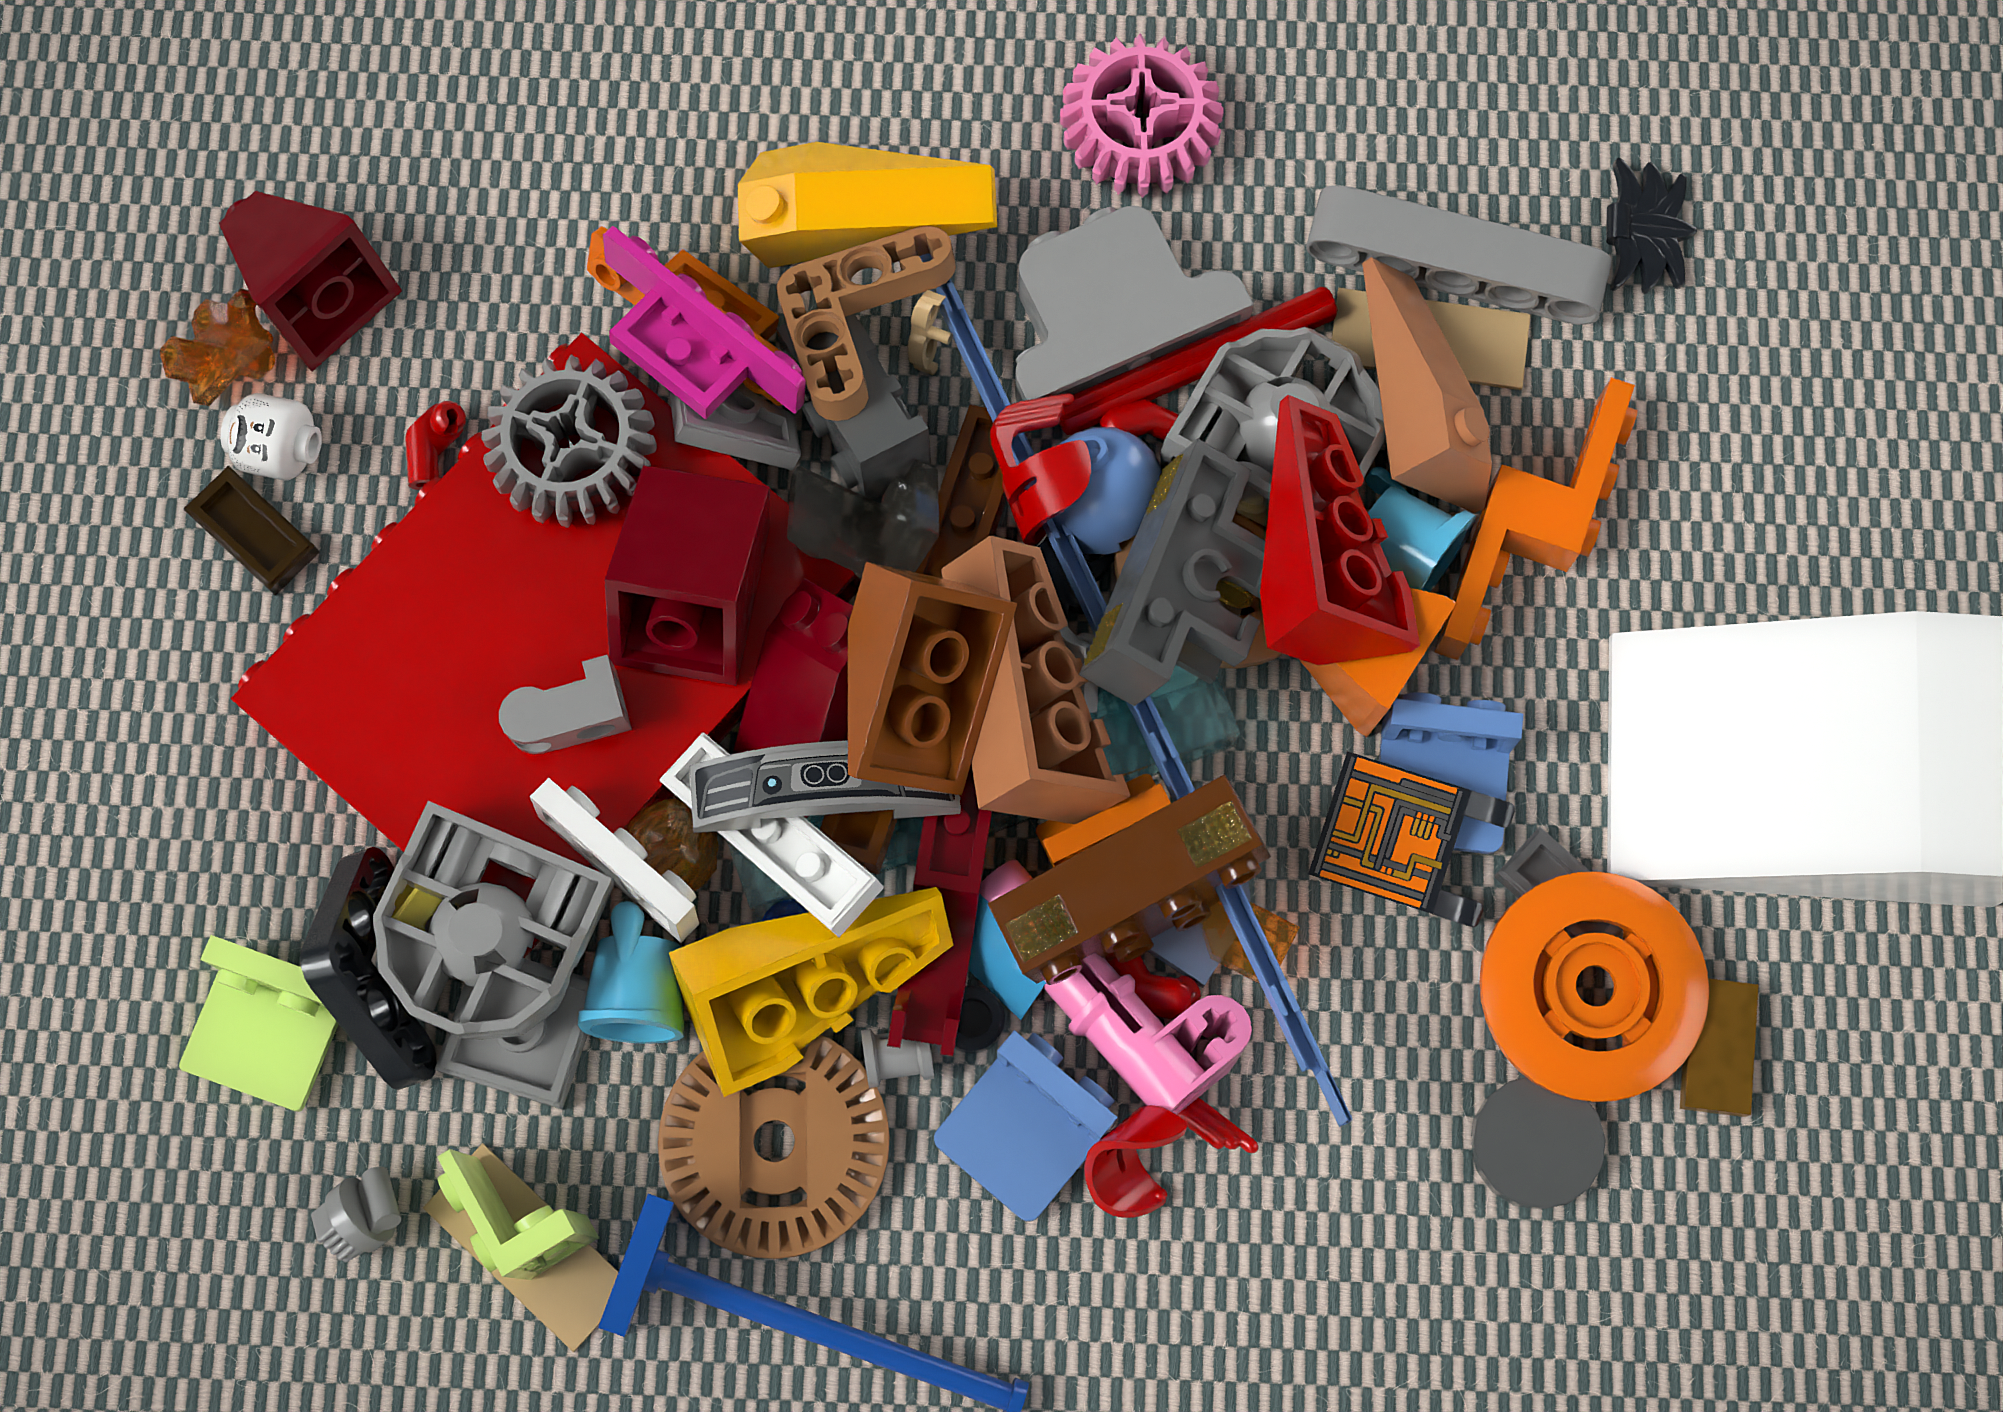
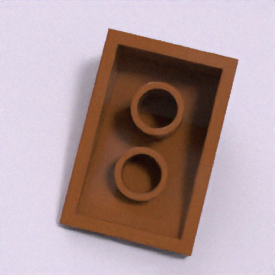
M866 562L848 624V775L857 779L962 796L1017 603L972 585Z

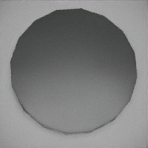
M1527 1077L1509 1081L1485 1098L1473 1119L1471 1145L1476 1171L1494 1194L1513 1206L1543 1210L1569 1204L1591 1187L1603 1166L1606 1140L1599 1115L1589 1101L1574 1100L1554 1094L1536 1085Z

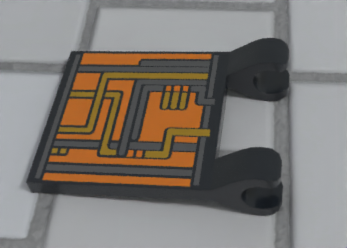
M1347 751L1308 874L1469 927H1476L1483 913V905L1477 900L1441 889L1464 815L1505 828L1512 822L1515 806L1498 798Z

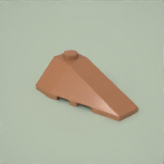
M1371 257L1364 261L1362 265L1391 479L1476 513L1485 508L1492 469L1488 442L1490 430L1484 416V410L1413 277Z

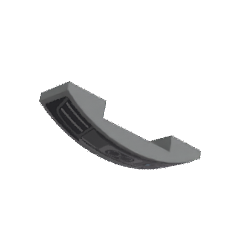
M848 741L770 747L722 756L689 766L694 833L761 828L760 819L893 810L895 819L960 814L961 812L959 795L857 779L848 775Z

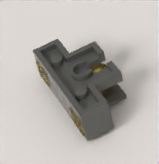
M1198 438L1162 469V473L1159 476L1160 480L1157 482V488H1154L1155 494L1151 495L1152 500L1149 501V506L1146 508L1145 515L1104 615L1101 618L1100 624H1098L1097 631H1095L1096 634L1079 673L1080 676L1129 704L1136 706L1170 680L1175 665L1211 684L1216 679L1222 661L1235 667L1247 658L1260 620L1251 615L1244 619L1239 616L1242 608L1251 606L1253 595L1261 598L1260 588L1265 540L1232 522V519L1252 470Z

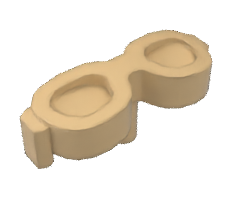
M927 290L920 297L912 312L908 356L915 369L934 375L938 370V364L933 362L937 341L949 345L953 334L932 326L940 310L941 303L946 296Z

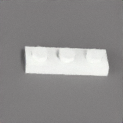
M548 778L530 796L538 817L601 873L612 877L616 882L615 885L680 943L699 925L695 905L692 903L696 898L693 890L672 871L667 870L661 876L643 861L648 856L647 851L626 830L619 827L612 833L596 819L600 814L599 809L583 792L574 786H571L565 792Z

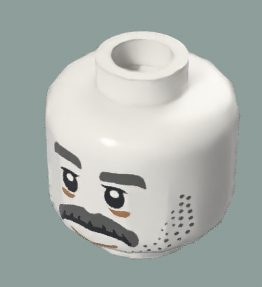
M253 393L243 398L238 405L235 404L228 409L221 427L220 439L224 452L229 453V458L236 469L249 474L283 481L291 480L300 475L307 463L312 464L315 462L321 449L322 436L320 429L314 426L313 416L308 407L296 400Z

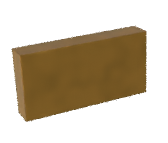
M1708 978V1011L1699 1039L1690 1055L1682 1064L1679 1109L1747 1117L1751 1115L1759 985Z

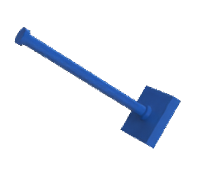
M647 1194L598 1328L625 1337L629 1331L643 1290L656 1294L659 1287L1002 1409V1412H1021L1029 1383L1024 1380L1014 1378L1011 1384L669 1262L670 1254L658 1249L674 1209V1202Z

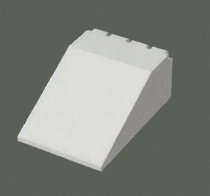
M1909 611L1612 633L1609 637L1607 873L1621 875L1651 887L1994 907L2003 903V616Z

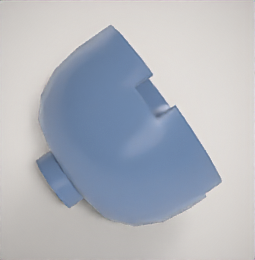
M1093 427L1077 432L1060 443L1063 444L1075 440H1082L1086 443L1091 460V475L1086 490L1078 500L1063 513L1052 519L1058 531L1064 535L1066 534L1061 524L1072 531L1082 553L1111 554L1121 551L1119 542L1129 540L1137 534L1145 512L1156 492L1162 469L1153 451L1140 438L1115 427Z

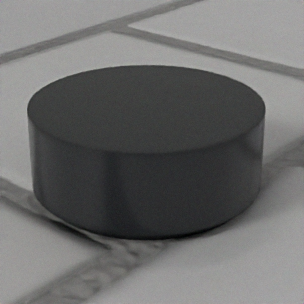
M965 986L955 1049L960 1052L969 1054L984 1052L994 1046L1003 1033L1005 1015L1002 1004L988 989L980 986Z

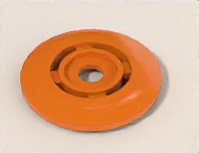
M1597 871L1576 872L1555 877L1533 887L1509 906L1495 924L1486 943L1481 961L1479 980L1481 1004L1486 1023L1494 1041L1504 1056L1521 1074L1536 1085L1570 1099L1589 1102L1617 1101L1634 1097L1653 1089L1668 1079L1685 1062L1703 1030L1709 1000L1708 971L1703 952L1694 932L1684 917L1668 900L1642 883L1621 875ZM1577 922L1609 923L1623 929V939L1606 933H1587L1571 938L1564 928ZM1588 966L1603 968L1610 974L1613 980L1614 991L1612 997L1602 1006H1591L1585 1003L1577 993V977ZM1569 1032L1589 1039H1603L1621 1035L1622 1047L1611 1051H1590L1574 1046L1563 1038Z

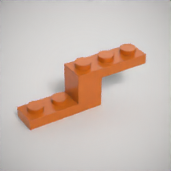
M1612 377L1597 399L1569 487L1503 464L1500 466L1490 484L1485 508L1481 511L1452 600L1457 604L1442 626L1434 650L1435 653L1458 660L1469 643L1479 646L1491 615V610L1481 605L1488 586L1498 589L1507 568L1510 553L1564 572L1570 569L1580 554L1589 557L1601 527V521L1592 518L1598 498L1605 501L1608 500L1620 468L1619 465L1610 462L1616 443L1626 444L1637 417L1638 410L1628 407L1635 385Z

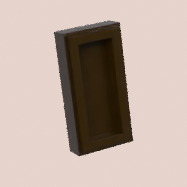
M229 465L183 508L195 522L274 596L320 553L313 543Z

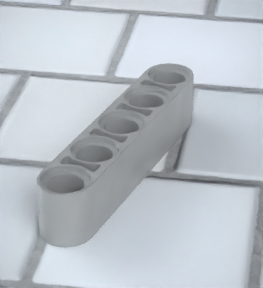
M1341 185L1328 186L1320 192L1306 245L1307 252L1312 257L1327 264L1363 272L1362 263L1372 257L1412 276L1419 287L1576 325L1591 324L1599 319L1612 263L1611 257L1606 252L1589 245Z

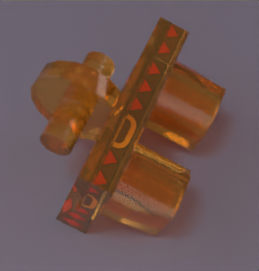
M240 288L226 304L205 299L193 314L191 323L195 338L188 340L171 336L160 348V357L165 376L170 379L188 382L193 403L210 406L241 375L251 379H261L275 365V355L270 347V344L273 342V336L260 324L256 316L255 307L257 304L252 299L249 290Z

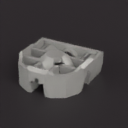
M1307 327L1296 330L1259 329L1235 342H1227L1219 348L1165 438L1160 451L1161 469L1163 471L1170 462L1197 438L1203 441L1207 432H1210L1205 440L1206 444L1252 470L1236 511L1267 528L1280 401L1287 395H1290L1337 414L1364 478L1386 439L1380 390L1363 368L1360 356L1326 336ZM1320 353L1330 358L1328 365L1337 369L1324 394L1310 382L1295 377L1306 354L1318 358Z
M428 801L373 915L378 971L408 1013L418 1020L437 1026L465 1039L486 1040L524 1035L558 1009L570 983V975L574 967H577L580 958L587 948L616 882L608 875ZM490 860L518 874L536 879L527 901L505 886L486 882L480 883ZM407 884L443 900L433 915L428 933L392 918L396 908L394 903L399 893H403ZM453 904L456 905V906H459V907H461V908H459V909L457 910V909L453 906ZM534 938L565 951L551 984L519 971L526 962V960L522 959L527 947L532 948ZM497 951L507 961L493 971L478 973L477 958L486 957ZM449 977L453 980L457 978L465 981L467 986L474 987L458 1023L433 1013Z

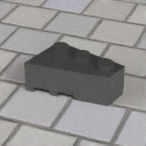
M852 314L845 316L868 388L869 399L865 408L858 415L848 420L833 421L825 419L813 407L806 385L805 395L809 402L805 403L802 409L817 438L828 435L835 447L837 454L830 457L845 489L848 491L856 486L867 504L932 471L929 428L920 414L911 418L899 395L904 393L902 386L894 374L890 376L886 374L876 356L878 352L875 344L856 315ZM787 323L776 328L780 349L794 359L800 367ZM830 332L818 333L807 342L806 346L813 350L827 349L837 341L839 336ZM838 369L826 373L833 394L845 390Z

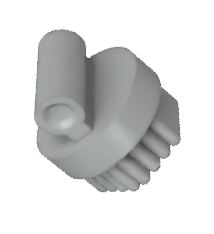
M378 1166L366 1170L362 1174V1180L357 1178L344 1179L328 1192L325 1203L311 1213L317 1241L323 1243L326 1249H330L331 1254H336L339 1261L348 1262L364 1252L376 1251L393 1237L395 1227L401 1222V1215L390 1176L385 1167Z

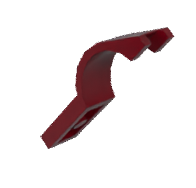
M972 764L970 765L962 796L959 795L960 814L924 816L913 882V891L937 887L940 891L953 946L898 987L892 1011L887 1047L901 1049L902 1039L941 1045L940 1055L954 1056L992 811L978 809Z

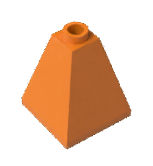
M1410 588L1420 646L1412 652L1320 666L1300 660L1355 730L1365 737H1368L1390 709L1457 604L1447 596Z

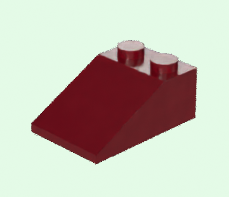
M805 578L796 591L786 599L779 614L766 630L732 754L794 744L848 741V624L853 610L851 604Z

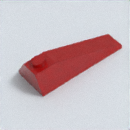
M1290 395L1284 397L1279 403L1260 588L1267 648L1317 666L1412 652L1420 646L1411 589L1403 571L1392 572L1380 545L1381 542L1388 538L1381 518L1371 519L1357 489L1362 486L1364 478L1337 414Z

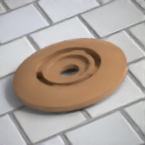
M819 1035L800 1050L804 1057L787 1071L773 1076L792 1078L805 1083L806 1088L800 1094L783 1088H766L753 1092L749 1096L743 1090L724 1097L704 1051L699 1053L683 1070L673 1085L665 1102L659 1124L658 1154L664 1184L682 1216L701 1235L716 1245L734 1253L753 1258L782 1259L797 1257L816 1251L845 1234L865 1214L875 1199L884 1179L889 1159L890 1134L884 1103L877 1087L869 1088L866 1069L847 1049L828 1037ZM771 1121H779L788 1125L795 1139L791 1153L785 1159L777 1162H770L761 1158L754 1146V1138L758 1129ZM801 1188L807 1193V1199L786 1207H759L741 1200L742 1196L749 1189L769 1196L790 1194Z

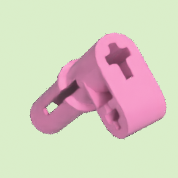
M1011 860L998 867L981 882L980 894L988 902H991L1030 881L1033 877L1018 860ZM1062 911L1021 933L1024 936L1021 938L1031 958L1040 953L1031 944L1042 953L1077 934V931L1072 921ZM1097 953L1082 959L1081 962L1084 967L1074 976L1057 984L1048 985L1046 983L1043 987L1071 1019L1068 1030L1074 1036H1085L1146 1106H1159L1176 1115L1229 1073L1247 1046L1252 1032L1250 1017L1244 1007L1234 999L1223 995H1211L1198 1000L1168 1025L1164 1026L1134 992L1135 980L1132 976L1127 974L1121 977L1105 958H1102ZM1213 1034H1217L1219 1037L1209 1042L1197 1063L1190 1053L1194 1050L1200 1037L1203 1035L1208 1038Z

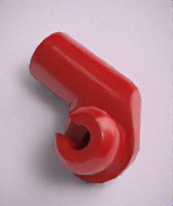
M1140 399L1136 402L1109 409L1101 417L1100 425L1102 427H1115L1136 437L1147 433L1165 441L1179 414L1152 401Z
M442 401L431 406L407 429L405 442L409 488L421 490L431 479L439 477L438 456L460 436L466 424L465 411L456 402Z
M1141 956L1124 963H1119L1116 957L1108 962L1121 977L1127 974L1132 976L1135 980L1134 992L1156 1017L1174 1020L1201 999L1199 986L1192 978L1187 976L1172 978L1153 975L1149 972Z

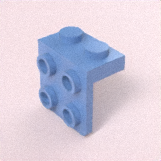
M1406 693L1402 696V699H1395L1390 709L1382 718L1379 761L1506 801L1509 754L1522 739L1523 713L1505 711L1506 706L1497 701L1472 700L1467 702L1466 707L1441 704V698L1434 694ZM1464 815L1453 850L1493 854L1503 844L1504 828Z
M1014 1030L997 1050V1059L936 1130L934 1141L936 1147L1017 1217L1023 1221L1031 1222L1036 1220L1086 1160L1089 1149L1112 1129L1118 1117L1109 1110L1115 1101L1104 1089L1085 1075L1077 1083L1058 1067L1063 1057L1047 1041L1034 1032L1026 1040Z

